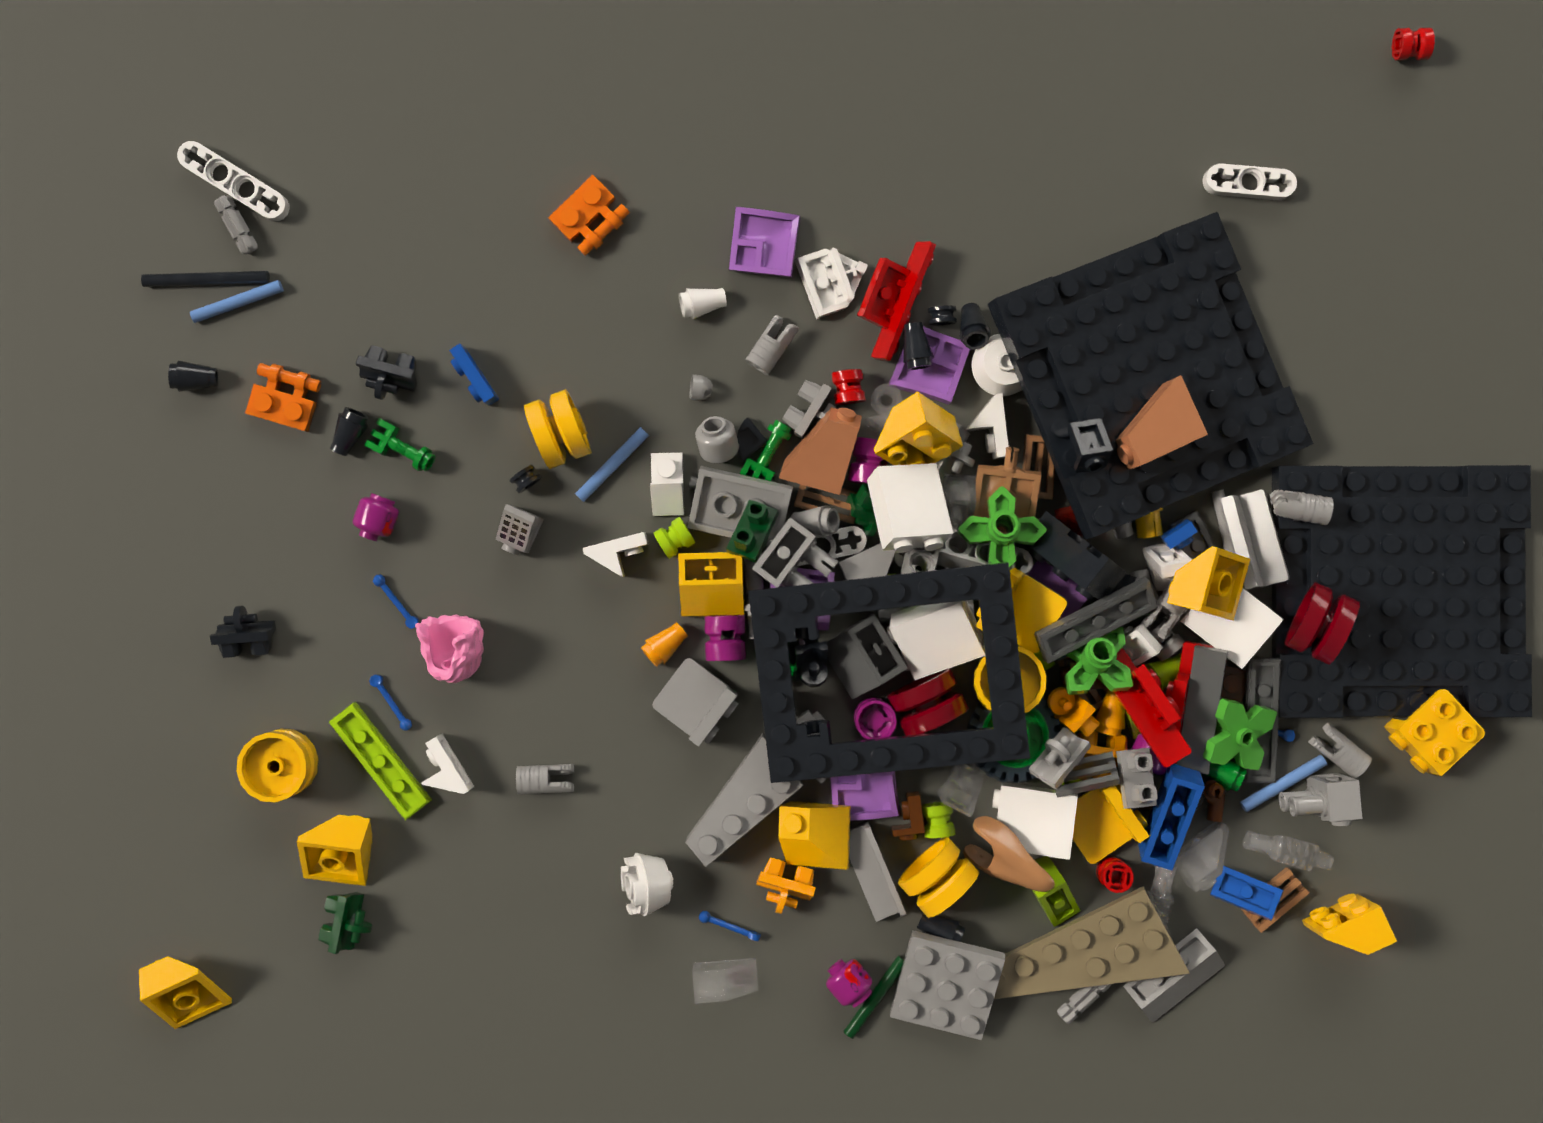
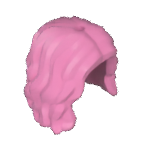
M458 614L452 616L442 615L439 618L429 616L427 619H423L421 623L415 625L417 637L421 642V654L427 663V670L436 680L457 683L470 678L477 671L482 661L481 655L484 652L482 643L484 630L479 620H474L468 616H459Z

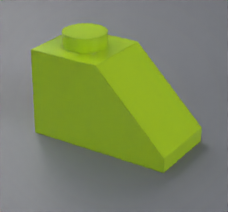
M1043 856L1034 860L1053 878L1055 885L1052 890L1047 892L1032 890L1052 925L1056 927L1081 910L1066 881L1050 857Z

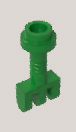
M381 418L378 419L376 423L380 427L385 428L386 431L383 434L373 429L370 434L380 439V442L377 445L375 442L367 440L364 444L366 447L384 456L390 448L412 460V467L417 471L424 470L427 472L432 467L435 455L432 454L431 449L422 447L418 450L396 438L400 430L398 427Z
M775 420L774 424L770 423L767 429L772 434L767 441V445H765L766 448L760 454L757 462L748 457L739 474L747 476L750 469L754 471L752 477L759 478L762 475L765 477L764 480L771 481L776 472L769 469L768 466L783 438L788 441L790 440L792 428L779 420Z

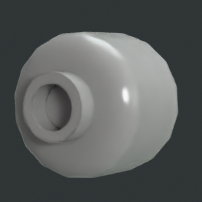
M713 416L705 419L698 426L695 437L700 456L705 461L717 464L725 463L737 454L739 444L735 427L731 421Z

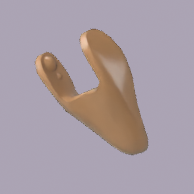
M981 816L974 820V830L992 845L994 854L993 857L982 848L973 844L965 846L963 855L974 866L992 877L1031 890L1047 892L1054 888L1053 878L1029 855L1018 837L1005 824L988 816Z

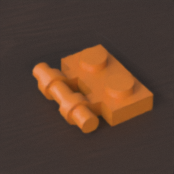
M592 174L548 219L570 242L581 234L585 240L577 248L586 256L593 248L597 250L603 244L602 240L613 229L617 230L623 225L622 220L630 212L623 204L612 212L608 206L615 200V196ZM601 215L605 220L594 231H591L588 226Z
M260 363L257 368V375L266 377L268 379L267 385L264 387L253 384L245 414L309 432L317 402L305 398L308 390L319 392L321 380L311 378L310 374L301 371L297 374L284 370V367L281 365L272 364L270 366ZM281 382L295 387L293 395L279 391Z

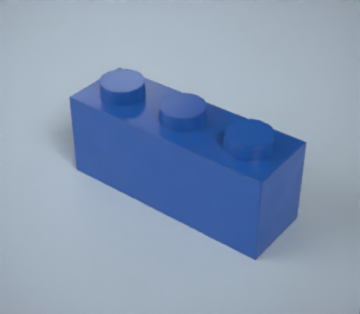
M1177 764L1167 768L1157 794V805L1152 807L1147 820L1148 826L1145 827L1150 837L1138 844L1142 862L1173 870L1205 787L1200 771Z

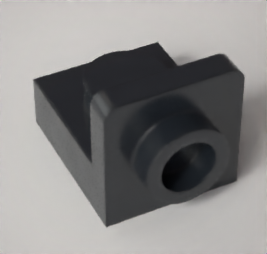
M1102 419L1070 423L1068 433L1077 455L1074 464L1075 472L1087 471L1093 473L1105 468L1113 448Z

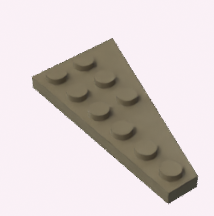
M1143 886L1005 953V962L994 999L1190 974Z

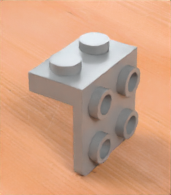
M687 658L655 698L652 705L656 711L690 736L689 740L699 747L703 740L709 744L719 730L715 724L722 715L728 718L739 703L734 700L738 694L736 691L695 660Z

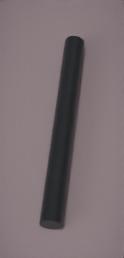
M268 271L141 275L143 287L264 284L270 282Z

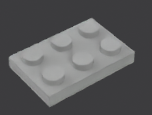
M700 466L687 528L731 538L748 501L753 500L779 511V515L768 537L766 546H769L785 524L793 486Z

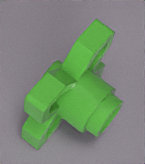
M1003 486L999 487L987 500L989 518L970 516L959 526L957 532L969 545L990 543L988 563L1008 562L1010 568L1016 562L1014 543L1034 545L1045 534L1047 529L1034 516L1018 518L1014 513L1016 498ZM997 527L1005 528L1007 534L999 532Z
M1122 626L1100 638L1090 640L1086 645L1066 655L1077 662L1064 676L1066 690L1069 695L1086 694L1096 678L1111 692L1128 691L1133 686L1130 668L1116 660L1117 653L1126 645Z
M1221 699L1215 714L1217 719L1216 733L1214 737L1207 740L1203 758L1211 763L1225 765L1234 757L1237 765L1245 769L1259 770L1265 753L1257 738L1272 730L1277 711L1269 707L1254 705L1246 712L1243 704L1233 700Z

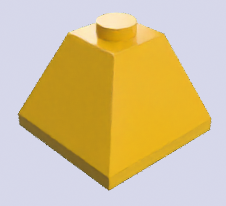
M1210 547L1175 572L1174 579L1169 586L1167 603L1234 621L1250 559L1218 547Z
M793 801L779 806V841L787 865L848 870L851 806Z
M337 815L298 836L297 847L303 878L366 886L372 845L370 818H363L358 815Z
M169 956L139 969L140 1001L174 1029L232 1003L231 997L198 968Z

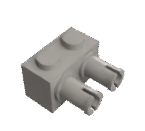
M790 517L752 569L775 587L813 583L797 571V565L800 561L803 562L805 560L824 574L826 578L832 570L822 564V562L825 561L835 568L839 561L816 545L817 537Z
M1340 773L1310 775L1306 777V790L1279 793V805L1282 812L1290 811L1293 817L1314 814L1321 817L1322 821H1330L1333 826H1348L1352 824L1351 820L1363 819L1359 780Z

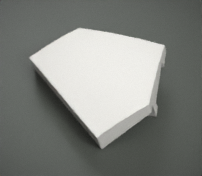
M834 247L831 250L823 249L798 257L795 260L816 319L848 307L867 269V264L861 261L856 262L840 254L837 251L838 249Z

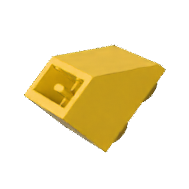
M916 392L892 408L874 447V452L892 465L937 463L941 459L949 457L951 453L963 447L955 416L920 392Z
M727 552L678 553L681 616L744 615L743 557Z
M1351 893L1344 895L1338 899L1337 904L1328 908H1316L1309 913V917L1302 919L1304 926L1322 938L1366 955L1397 942L1381 906L1359 894Z

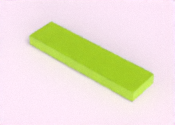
M356 702L329 721L330 725L405 821L432 801L431 797Z

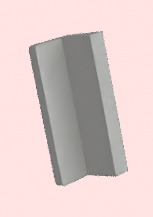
M1260 489L1240 496L1230 495L1220 498L1235 553L1250 559L1244 581L1245 590H1253L1289 580V573L1266 491Z
M868 821L851 828L849 859L875 921H880L896 913H899L901 917L907 915Z
M1197 928L1175 945L1190 974L1130 981L1123 986L1151 1022H1155L1225 966L1218 952Z

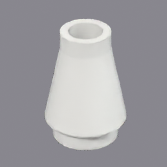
M686 288V292L679 293V303L684 318L691 317V319H695L713 310L727 306L723 288Z

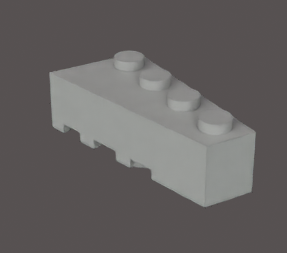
M763 733L686 838L685 843L705 867L803 786L802 780L771 783L766 738Z

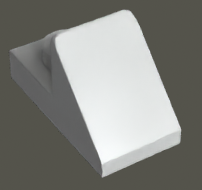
M1003 393L994 395L966 428V431L989 429L990 434L985 435L987 453H992L993 460L1005 458L1006 447H1009Z
M651 453L652 483H650L653 516H683V453Z
M641 532L584 547L583 552L586 556L616 574L625 577L619 552L624 551L625 557L643 552L642 546L649 545L646 532Z
M1165 543L1143 547V554L1157 591L1165 590L1171 580L1174 579L1175 572L1192 560L1182 549L1177 550L1176 547L1169 549Z
M1143 623L1135 628L1128 626L1124 629L1126 645L1123 648L1135 666L1157 655L1163 648Z
M443 734L425 743L428 747L426 753L429 760L434 766L439 765L441 771L423 781L422 785L465 794L475 787Z

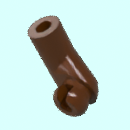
M1209 780L1205 782L1202 792L1208 803L1206 819L1222 822L1226 791L1220 783H1217L1215 780Z

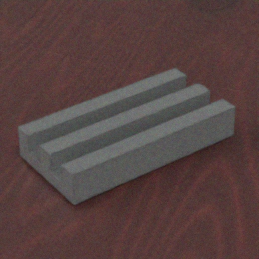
M1113 751L1084 757L1078 766H1075L1066 776L1064 782L1077 779L1084 781L1061 785L1059 789H1055L1057 798L1119 785L1120 780ZM1111 772V775L1090 779L1092 776Z

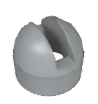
M693 374L690 382V399L705 400L710 397L712 393L710 389L713 387L712 382L705 376Z

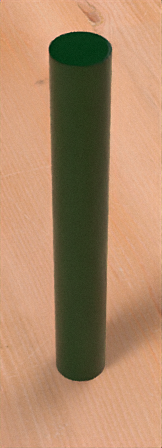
M899 955L896 957L870 996L843 1032L851 1039H854L900 975L904 962L903 957Z

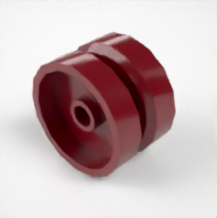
M1314 582L1304 596L1292 620L1286 636L1285 646L1299 652H1304L1312 645V658L1330 665L1347 641L1358 615L1360 601L1342 594L1332 603V589Z
M950 668L914 680L887 696L895 712L911 710L899 721L906 736L934 730L959 717L969 709L963 694L954 692L944 695L957 684Z

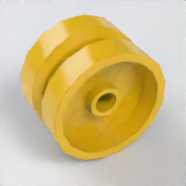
M567 389L550 395L549 401L553 415H551L546 404L540 399L524 405L532 435L549 469L565 464L566 453L563 443H565L570 455L575 459L592 453L584 422Z
M1018 646L1025 713H1027L1040 703L1046 691L1047 676L1041 661L1034 653ZM983 657L974 672L973 686L979 701L986 709L991 711L986 657Z
M280 728L255 736L246 743L238 756L236 772L241 786L250 796L263 802L275 803L301 793L312 783L318 771L319 758L315 746L306 735L294 729Z
M949 837L937 841L926 849L906 868L898 880L899 886L908 896L919 895L916 904L928 918L935 917L953 905L973 885L979 875L978 869L968 858L958 860L960 849Z

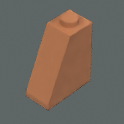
M1180 375L1163 383L1115 440L1118 445V456L1127 465L1128 469L1146 464L1208 435L1182 376Z
M831 407L785 458L779 478L840 495L862 416L857 415L848 408L836 409Z

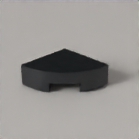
M747 417L741 424L737 434L738 452L743 461L767 443L766 438Z

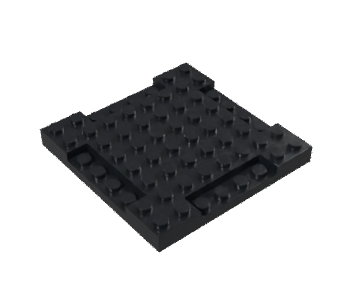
M1218 212L1168 230L1157 237L1065 273L1045 278L994 298L987 304L1084 540L1108 532L1164 506L1314 444L1290 386L1283 387L1236 274V272L1241 270V267ZM1181 375L1208 435L1146 464L1128 469L1127 465L1118 456V445L1115 440L1163 383ZM1101 418L1113 448L1108 464L1097 472L1089 473L1085 471L1076 473L1074 464L1077 455L1068 433V427L1072 422Z
M1531 465L1272 467V492L1279 489L1321 495L1323 497H1332L1334 503L1332 517L1327 525L1303 522L1301 520L1297 521L1279 515L1276 516L1273 512L1272 504V516L1290 577L1287 581L1272 584V610L1284 619L1272 633V658L1281 659L1279 718L1411 716L1439 689L1448 690L1472 717H1532V654H1526L1525 529L1531 528ZM1314 582L1332 589V603L1342 594L1360 601L1358 615L1347 641L1330 665L1312 658V645L1304 652H1299L1285 646L1286 636L1292 620L1304 596Z

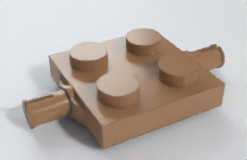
M1006 447L1004 465L988 466L978 464L971 516L989 518L987 500L999 487L1003 486L1016 498L1014 513L1018 518L1035 517L1041 472L1023 470L1017 467L1020 449L1013 447L1011 459L1012 448ZM997 527L999 532L1007 534L1005 528Z

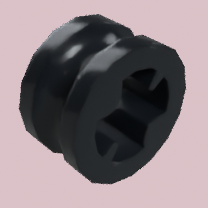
M944 305L928 308V313L932 315L929 325L939 326L957 323V318L953 316L956 306Z
M533 465L522 469L509 480L512 484L515 483L517 485L516 491L518 493L529 489L542 478L540 474L536 475L534 473L535 467Z

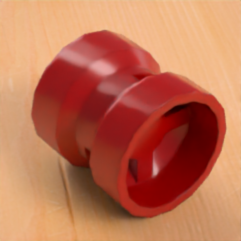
M1430 27L1419 28L1417 31H1412L1410 28L1396 29L1392 39V56L1394 60H1407L1409 57H1414L1416 60L1430 59L1435 45L1433 29Z
M862 369L842 370L831 373L832 383L836 385L837 391L834 394L835 405L855 404L866 401L865 391L861 389V381L863 380Z
M1110 856L1098 863L1096 869L1097 878L1109 891L1123 893L1132 886L1134 880L1133 872L1120 858Z

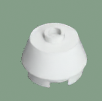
M1000 334L990 336L988 343L984 347L976 349L973 354L971 364L973 376L978 385L990 394L1003 393V396L1013 395L1021 391L1022 387Z
M635 853L633 857L624 858L627 866H621L622 891H626L628 899L631 900V903L626 906L630 915L641 914L645 917L669 904L671 890L673 889V877L671 871H668L665 860L640 853Z

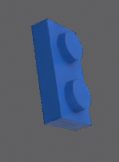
M459 343L449 351L454 357L450 362L460 376L465 374L471 382L468 390L478 403L483 401L488 406L498 401L499 397L466 347Z
M1222 865L1210 895L1272 921L1283 890Z

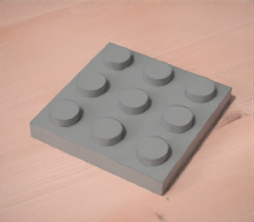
M912 930L891 1006L890 1017L982 1040L1004 966L1005 953Z

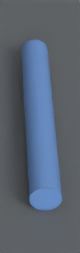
M279 280L270 282L190 311L191 319L194 323L206 320L284 291L283 286Z
M640 427L575 494L584 502L649 435Z
M1321 754L1277 779L1276 783H1271L1240 801V805L1246 813L1327 766L1326 760Z

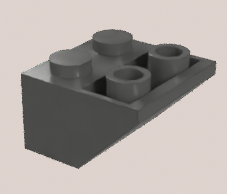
M873 613L826 641L828 661L852 699L882 685L908 669Z

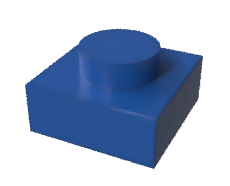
M1185 519L1160 537L1169 549L1176 547L1179 550L1190 544L1194 540L1192 535L1198 531L1190 520Z

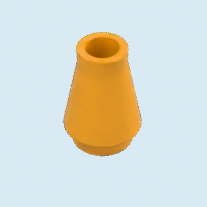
M676 622L671 627L646 639V644L641 647V650L657 667L661 663L666 664L688 635Z
M1107 688L1105 698L1095 718L1100 723L1095 730L1107 735L1120 736L1122 729H1125V709L1114 692Z

